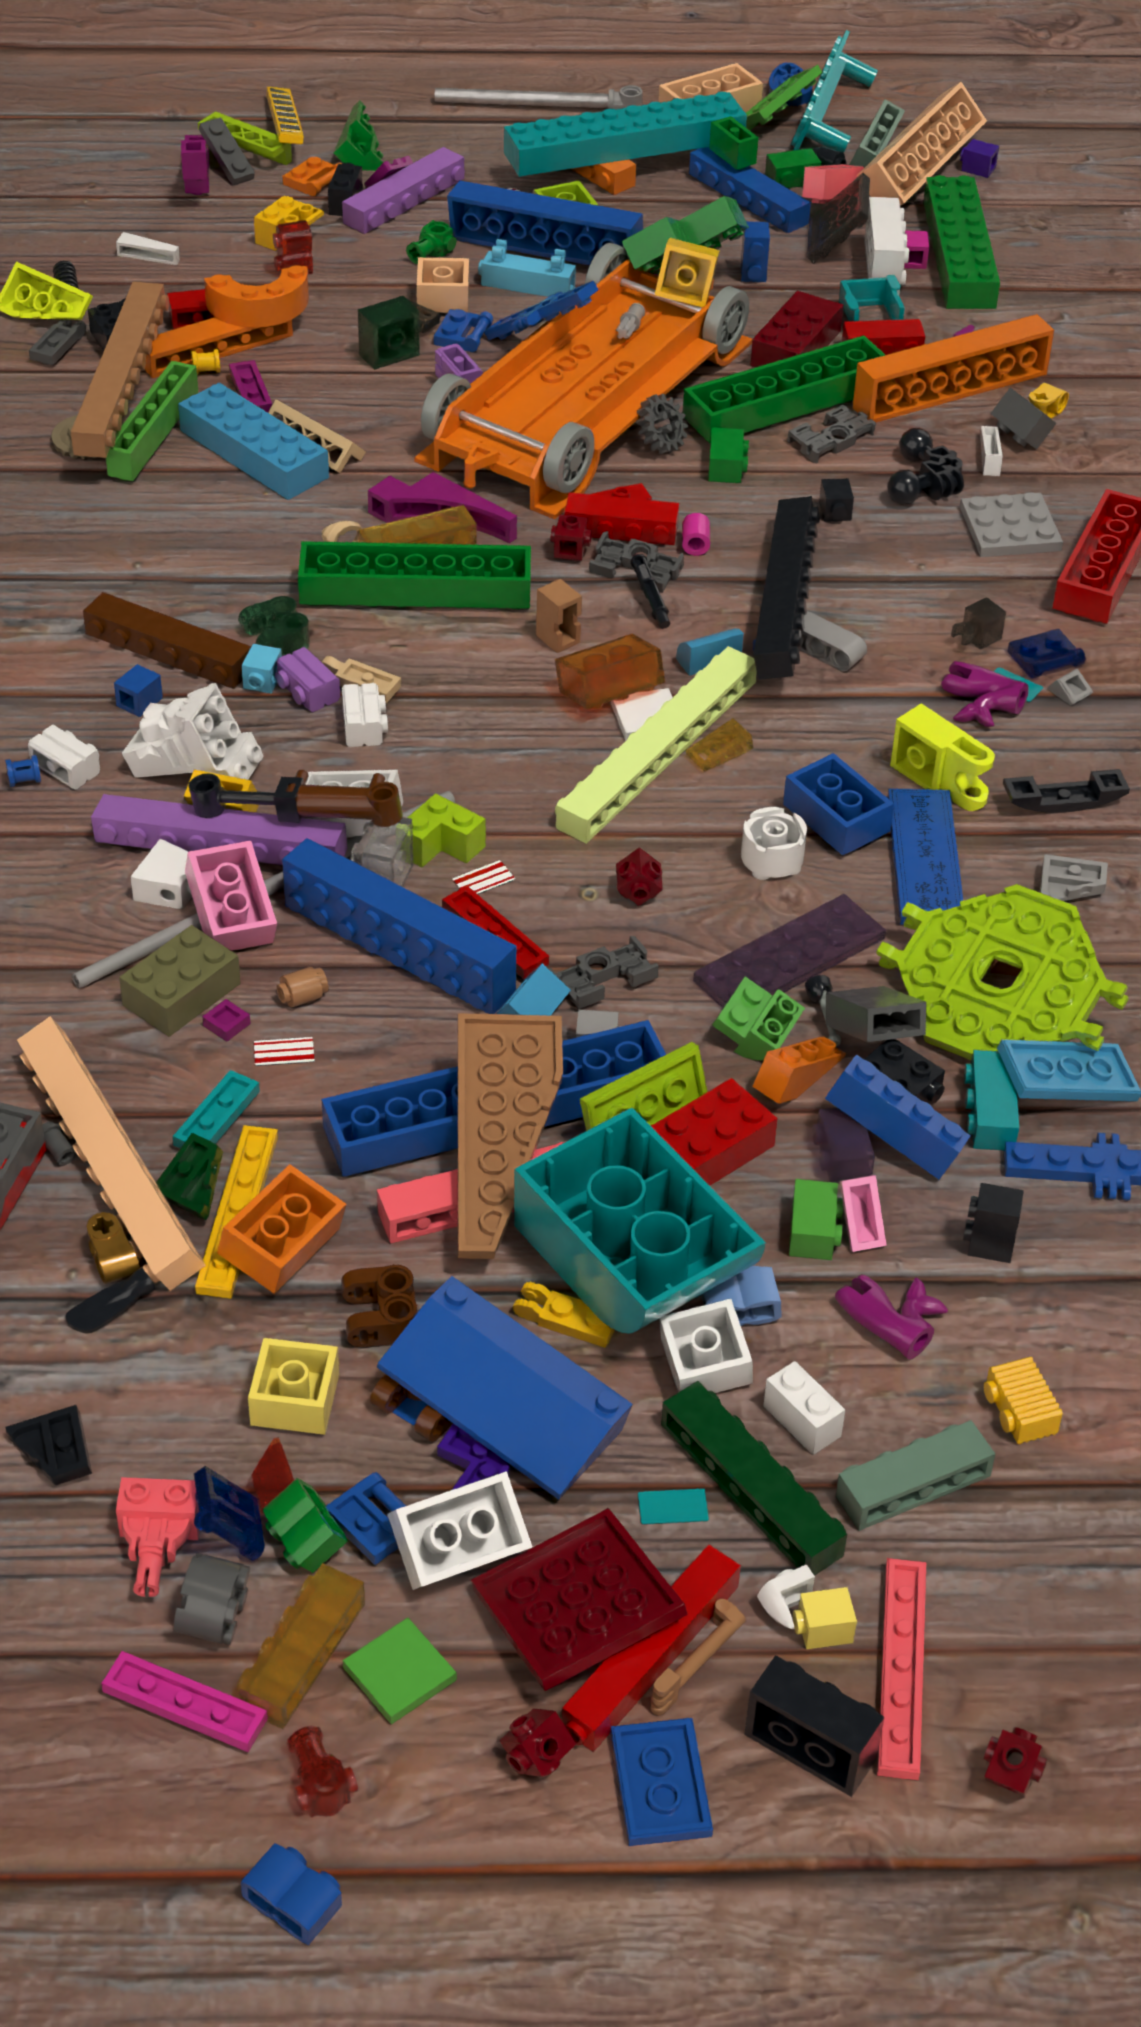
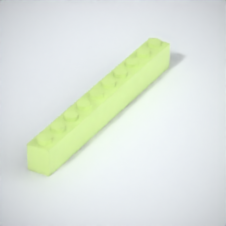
M729 646L719 655H715L711 662L703 670H699L687 685H683L670 701H666L656 714L648 717L642 727L636 732L631 733L627 740L619 748H615L601 765H597L586 779L578 782L572 792L558 801L555 807L556 829L587 844L756 683L757 671L754 658Z

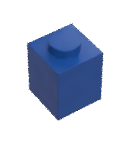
M138 664L114 682L116 706L138 717L143 715V712L150 703H158L163 699L161 675Z

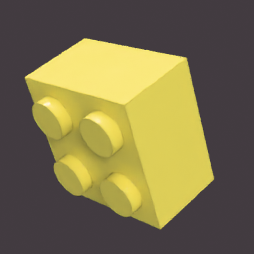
M263 1338L248 1395L250 1426L325 1435L339 1378L338 1347Z

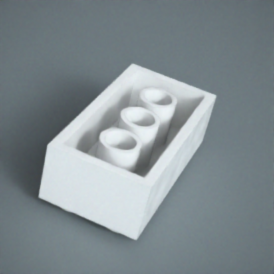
M869 197L864 243L868 279L894 275L901 286L906 283L904 264L908 263L909 248H907V234H905L904 208H900L899 198Z

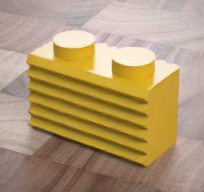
M1031 1356L989 1367L987 1381L984 1382L985 1396L989 1403L997 1405L1000 1411L999 1418L1003 1430L1006 1433L1011 1432L1017 1444L1027 1443L1030 1440L1034 1441L1037 1438L1041 1439L1044 1436L1048 1437L1051 1434L1055 1435L1058 1433L1063 1415L1062 1409L1059 1408V1404L1056 1402L1055 1397H1053L1052 1391H1049V1386L1046 1385V1381L1043 1379L1039 1368L1036 1367V1363L1033 1362Z

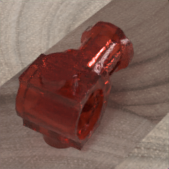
M306 1726L295 1731L287 1739L286 1743L289 1751L295 1753L300 1764L297 1776L301 1785L294 1787L295 1797L302 1812L308 1810L311 1818L317 1815L324 1817L333 1816L340 1812L344 1805L351 1803L350 1794L358 1791L357 1781L350 1766L344 1768L341 1760L335 1758L330 1753H326L322 1743L324 1735L321 1728ZM325 1786L334 1788L331 1791L322 1792L318 1790L321 1787Z

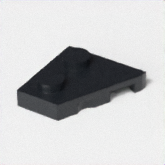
M77 1405L5 1427L10 1440L54 1485L92 1474L81 1413Z

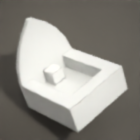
M808 1565L795 1570H784L762 1587L757 1598L766 1612L776 1622L786 1628L794 1629L795 1626L789 1608L799 1604L801 1593L813 1592L815 1576Z

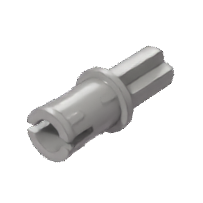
M633 303L629 310L622 314L620 324L616 328L619 339L622 337L628 339L639 328L640 320L645 315L643 305Z

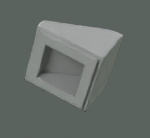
M1078 668L1057 679L1048 687L1053 694L1070 706L1094 693Z

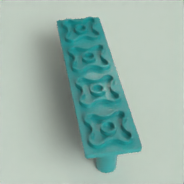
M848 30L845 31L843 37L838 35L822 70L823 73L819 77L790 144L794 146L793 151L799 150L804 137H807L828 148L844 153L851 139V136L822 122V119L841 74L871 87L878 70L842 52L850 33Z

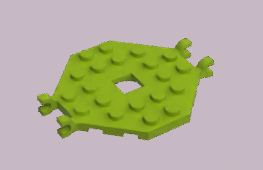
M1018 884L1004 888L1005 892L986 897L983 894L960 901V906L944 911L941 908L926 911L907 902L902 910V916L907 917L904 921V927L916 930L903 951L883 941L876 951L877 955L881 957L879 966L887 969L898 968L907 994L926 1002V1035H923L924 1041L971 1061L973 1050L998 1051L997 1046L1001 1039L1064 1042L1078 1038L1087 1047L1099 1051L1104 1043V1037L1100 1036L1103 1032V1026L1088 1023L1086 1020L1100 997L1105 998L1109 1004L1121 1010L1124 1009L1129 1000L1128 996L1125 995L1128 989L1126 984L1106 979L1096 959L1089 936L1082 925L1077 907ZM994 959L1022 969L1012 986L999 989L981 982Z

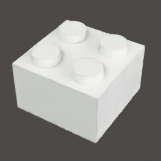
M732 1299L672 1313L660 1318L661 1341L678 1392L696 1381H699L708 1391L711 1390L714 1393L753 1383V1361Z

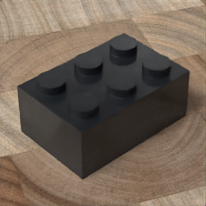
M775 1655L750 1691L744 1735L852 1797L876 1761L884 1716L880 1715L871 1705L864 1702L859 1703L843 1694L834 1684L822 1682L806 1673L797 1663L787 1662Z

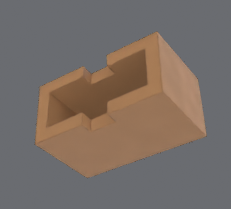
M562 579L537 589L536 636L556 653L580 643L581 624L577 621V618L581 615L582 596Z

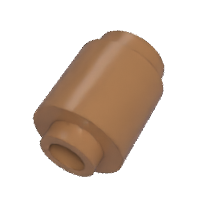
M310 966L281 976L280 984H277L276 988L281 1002L287 1003L292 1008L321 998L323 993L328 992L329 985L322 968L314 969Z

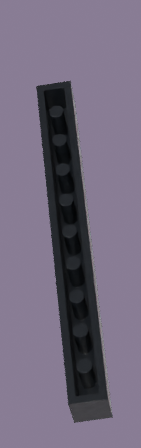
M812 496L778 500L753 654L758 680L794 676L795 664H800L801 631H804L805 628L803 615L807 614L806 599H809L808 584L811 583L810 568H813L812 553H815L816 550L814 538L818 536L817 523L820 522L818 506L813 507Z

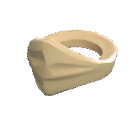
M340 521L325 527L322 530V538L324 542H337L339 537L346 532L356 530L357 534L352 542H361L363 528L358 522Z

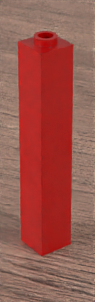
M708 1544L671 1586L685 1603L687 1615L606 1658L562 1707L561 1720L576 1742V1745H584L592 1752L601 1745L611 1733V1726H617L654 1682L713 1617L716 1601L719 1599L728 1600L739 1586L740 1564Z

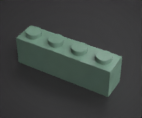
M884 99L849 165L865 168L887 146L905 110Z
M972 1420L960 1425L953 1424L938 1434L926 1439L918 1438L908 1446L894 1452H883L876 1459L862 1465L855 1464L847 1467L842 1473H839L836 1498L858 1531L990 1477L996 1454Z

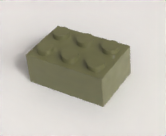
M190 925L119 977L122 1005L170 1037L241 984L239 957L193 925Z

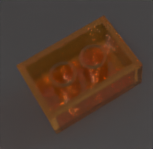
M633 633L554 659L559 692L590 710L598 709L604 703L612 700L620 701L627 699L630 694L639 691H651L655 686L665 683L661 649Z

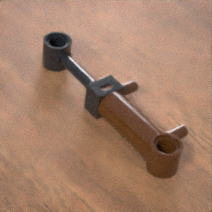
M298 770L295 777H281L275 793L225 790L224 787H221L218 776L210 773L198 775L189 782V791L195 813L202 818H213L220 815L225 810L226 803L275 805L279 822L300 823L302 817L305 816L372 820L373 824L377 826L389 827L400 822L403 817L397 786L391 782H384L385 777L380 773L373 775L369 787L306 785L309 777L308 772Z

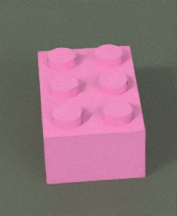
M246 841L188 852L185 874L203 933L231 951L273 943L277 921L252 842Z

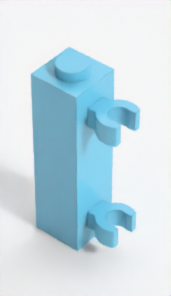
M497 239L496 246L493 245L492 251L487 252L485 258L480 260L478 266V274L481 275L482 286L546 297L558 292L564 293L575 288L576 265L565 263L566 251L561 249H555V256L552 255L551 261L507 254V240Z

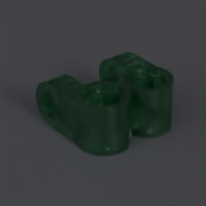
M278 596L271 600L250 605L244 608L238 616L239 624L247 634H260L255 644L269 647L271 644V647L281 649L282 656L289 653L293 654L294 651L303 647L309 648V620L304 614L297 612L296 601L291 597Z

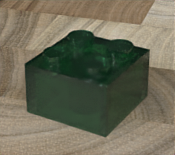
M404 295L358 309L359 355L374 370L419 356V310Z

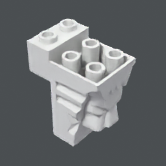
M211 683L207 687L195 690L187 695L188 698H178L167 705L150 703L143 712L144 717L139 723V730L122 752L135 778L193 773L195 769L248 780L264 757L252 732L241 733L216 683Z

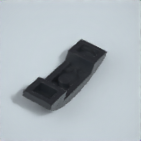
M1120 769L1091 771L1089 781L1037 785L1033 776L1003 779V785L1012 804L1027 810L1045 813H1065L1091 809L1115 801L1129 794L1130 791Z

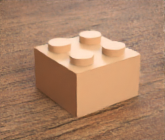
M418 258L417 312L427 314L436 312L448 313L450 309H460L468 312L469 258Z

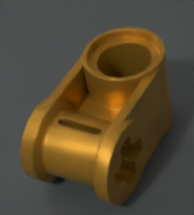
M106 1212L93 1215L87 1222V1232L90 1237L89 1249L102 1282L108 1284L130 1276L140 1266L134 1248L128 1242L119 1220L115 1215Z

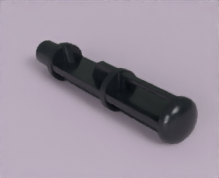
M637 554L632 557L630 564L634 568L640 582V588L653 610L651 613L652 617L657 620L660 628H667L670 626L668 608L662 600L657 588L656 579L652 576L646 556Z

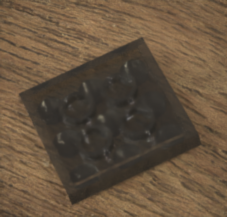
M864 173L809 218L807 258L813 264L820 258H825L836 244L843 243L855 228H860L867 222L869 216L870 178Z

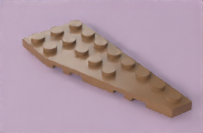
M458 1013V1258H495L514 1208V1169L532 1160L562 1082V1016Z

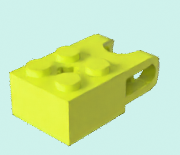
M922 703L896 719L890 762L891 767L924 789L950 790L951 801L967 811L979 810L987 804L989 790L978 776L993 768L995 754L989 747ZM965 791L969 792L975 797L968 796Z

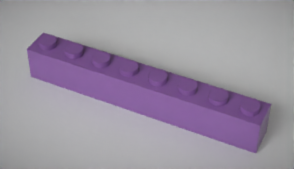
M103 794L91 816L95 842L152 849L159 839H162L190 852L251 841L258 862L283 865L282 859L306 838L343 857L348 849L346 825L339 822L302 818L300 823L279 822L277 815L225 809L223 813L213 818H202L196 815L194 806L190 804Z

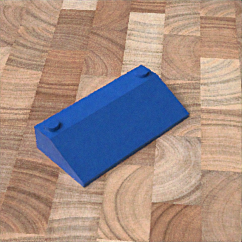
M453 1276L429 1297L377 1364L379 1370L558 1500L621 1433L633 1405Z

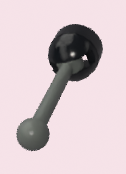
M817 975L806 981L805 990L812 1002L820 1003L826 1022V992H833V987L829 977ZM827 1026L830 1035L828 1039L834 1041L836 1047L839 1046L841 1037L836 1034L834 1028Z

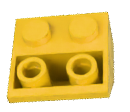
M282 196L254 216L255 243L276 251L324 215V211L310 204L294 200L292 197Z

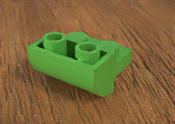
M745 976L712 1026L738 1044L734 1050L738 1055L751 1060H764L768 1051L781 1047L805 1007L779 989L771 995Z

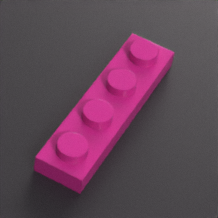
M121 1651L101 1683L102 1690L106 1694L246 1752L250 1751L268 1719L267 1710L124 1651Z

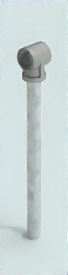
M634 85L624 86L619 92L609 89V94L435 88V102L622 109L630 105L641 106L643 103V91L640 87Z

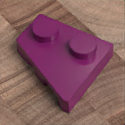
M410 156L394 159L392 161L393 164H390L389 161L383 162L364 183L365 187L368 188L413 163Z

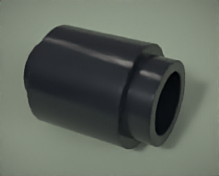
M823 146L813 149L822 162L821 166L846 165L843 152Z

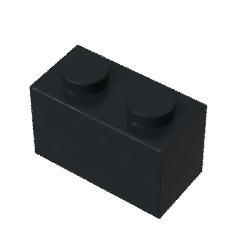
M352 163L337 165L328 187L329 215L343 216L342 201L363 191L362 166H356Z
M986 1183L980 1184L978 1197L971 1196L967 1217L974 1218V1220L967 1219L963 1240L970 1241L968 1256L1011 1263L1024 1190Z

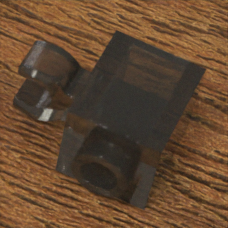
M983 598L965 607L963 622L952 626L951 636L954 638L962 635V645L972 643L981 650L1002 639L1006 611L989 598Z

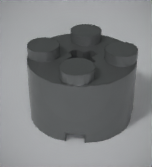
M196 1553V1556H193L180 1592L183 1596L181 1608L177 1607L174 1631L219 1644L231 1645L237 1626V1621H234L237 1610L243 1611L248 1594L246 1584L249 1578L250 1567L226 1559Z

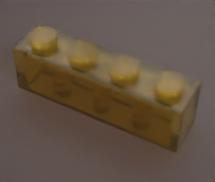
M461 505L360 529L359 542L477 545V524L466 507Z
M323 1563L314 1576L309 1575L302 1585L300 1597L295 1605H289L285 1609L280 1620V1627L274 1636H268L264 1640L256 1663L252 1668H246L237 1684L240 1700L267 1710L268 1719L266 1722L284 1730L365 1606L364 1582Z

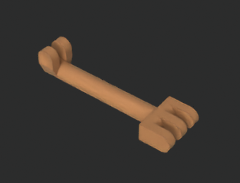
M726 1599L716 1601L713 1622L718 1627L675 1671L667 1668L654 1682L650 1710L654 1715L661 1716L678 1700L679 1689L746 1622L745 1616L730 1601Z

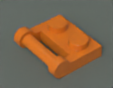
M312 156L283 175V185L310 196H316L323 187L331 182L337 165L342 163L334 165L321 160L319 157Z

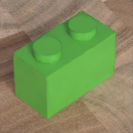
M795 1179L789 1256L832 1260L834 1246H841L842 1225H836V1219H842L843 1199L837 1197L838 1183Z

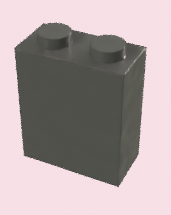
M885 986L826 992V1026L865 1042L926 1035V1002Z

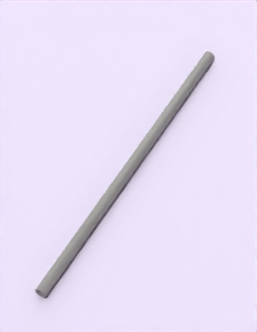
M450 791L440 794V796L455 803V798ZM422 804L403 812L402 819L394 825L391 835L378 838L354 836L348 839V849L344 857L347 858L396 834L397 826ZM283 871L264 880L268 896L284 889ZM196 913L73 973L72 979L74 984L80 989L152 954L190 925L201 930L202 927L198 914Z

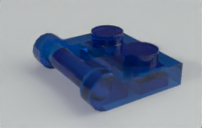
M1060 629L1011 641L1008 644L1007 652L1031 679L1042 676L1044 672L1065 666H1080L1085 664L1086 661L1084 651L1081 648H1076Z
M204 1466L194 1473L195 1498L199 1508L194 1519L195 1527L204 1533L212 1532L239 1549L240 1554L251 1561L258 1559L265 1548L258 1499L212 1469Z

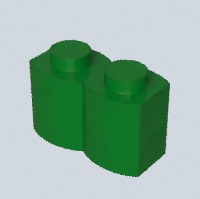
M296 1478L263 1508V1512L268 1519L265 1523L267 1530L278 1541L282 1540L286 1548L283 1551V1555L296 1569L303 1567L314 1573L348 1542L344 1532L329 1514L325 1503L311 1485L299 1478Z

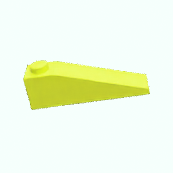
M16 261L0 293V311L14 318L82 320L93 296Z

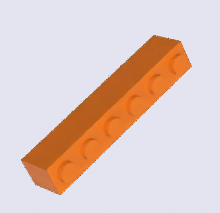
M214 317L157 334V339L152 341L151 354L146 356L144 370L153 379L159 377L171 361L192 365L191 351L208 353L218 349L219 358L291 337L293 336L292 320L275 326L252 328L232 325Z

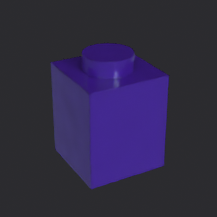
M972 139L967 147H963L961 151L960 161H963L961 171L988 178L997 166L999 146Z

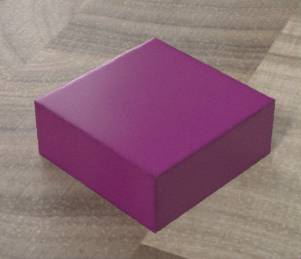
M227 999L202 1016L203 1026L226 1042L251 1024L250 1014Z

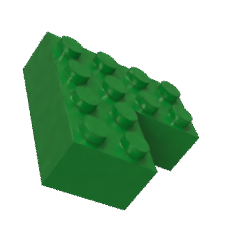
M723 196L681 220L665 217L623 240L622 243L635 270L659 276L669 238L717 250L722 247L721 243L727 239L733 241L744 235L743 231L749 227L737 201Z

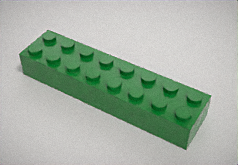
M942 175L926 177L923 205L946 309H996L1000 279L975 177L966 175L959 177H945Z
M863 335L685 388L682 413L685 414L684 418L710 444L712 427L744 429V433L824 408H830L840 403L853 401L857 364L885 356V354Z
M301 541L298 570L299 604L313 606L363 605L370 607L418 606L427 608L530 609L531 546Z

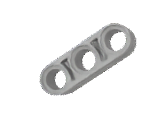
M807 611L806 615H803L805 628L804 631H801L802 647L799 648L800 651L840 671L849 670L867 654V645L858 635Z

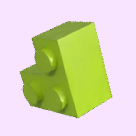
M436 793L397 826V855L422 868L441 851L467 864L486 847V819Z

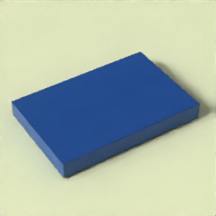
M693 1718L611 1726V1740L628 1845L636 1846L712 1837L713 1826Z

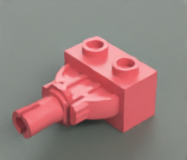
M121 1477L116 1515L120 1537H125L129 1544V1559L137 1561V1555L139 1556L136 1581L133 1587L135 1594L145 1597L146 1587H150L149 1597L157 1596L160 1589L161 1570L165 1566L166 1549L168 1563H173L176 1551L186 1540H198L203 1510L200 1481Z

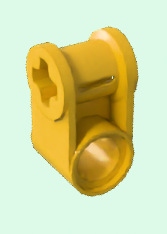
M1044 382L1037 389L1030 392L1028 399L1031 404L1052 419L1056 415L1061 414L1065 409L1069 393Z

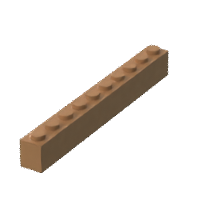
M132 282L72 427L73 455L107 458L110 447H114L116 432L121 430L122 417L127 415L128 402L134 397L135 385L139 384L140 371L145 369L146 356L151 354L152 341L157 339L158 326L163 323V313L168 311L169 296L165 295L164 284Z

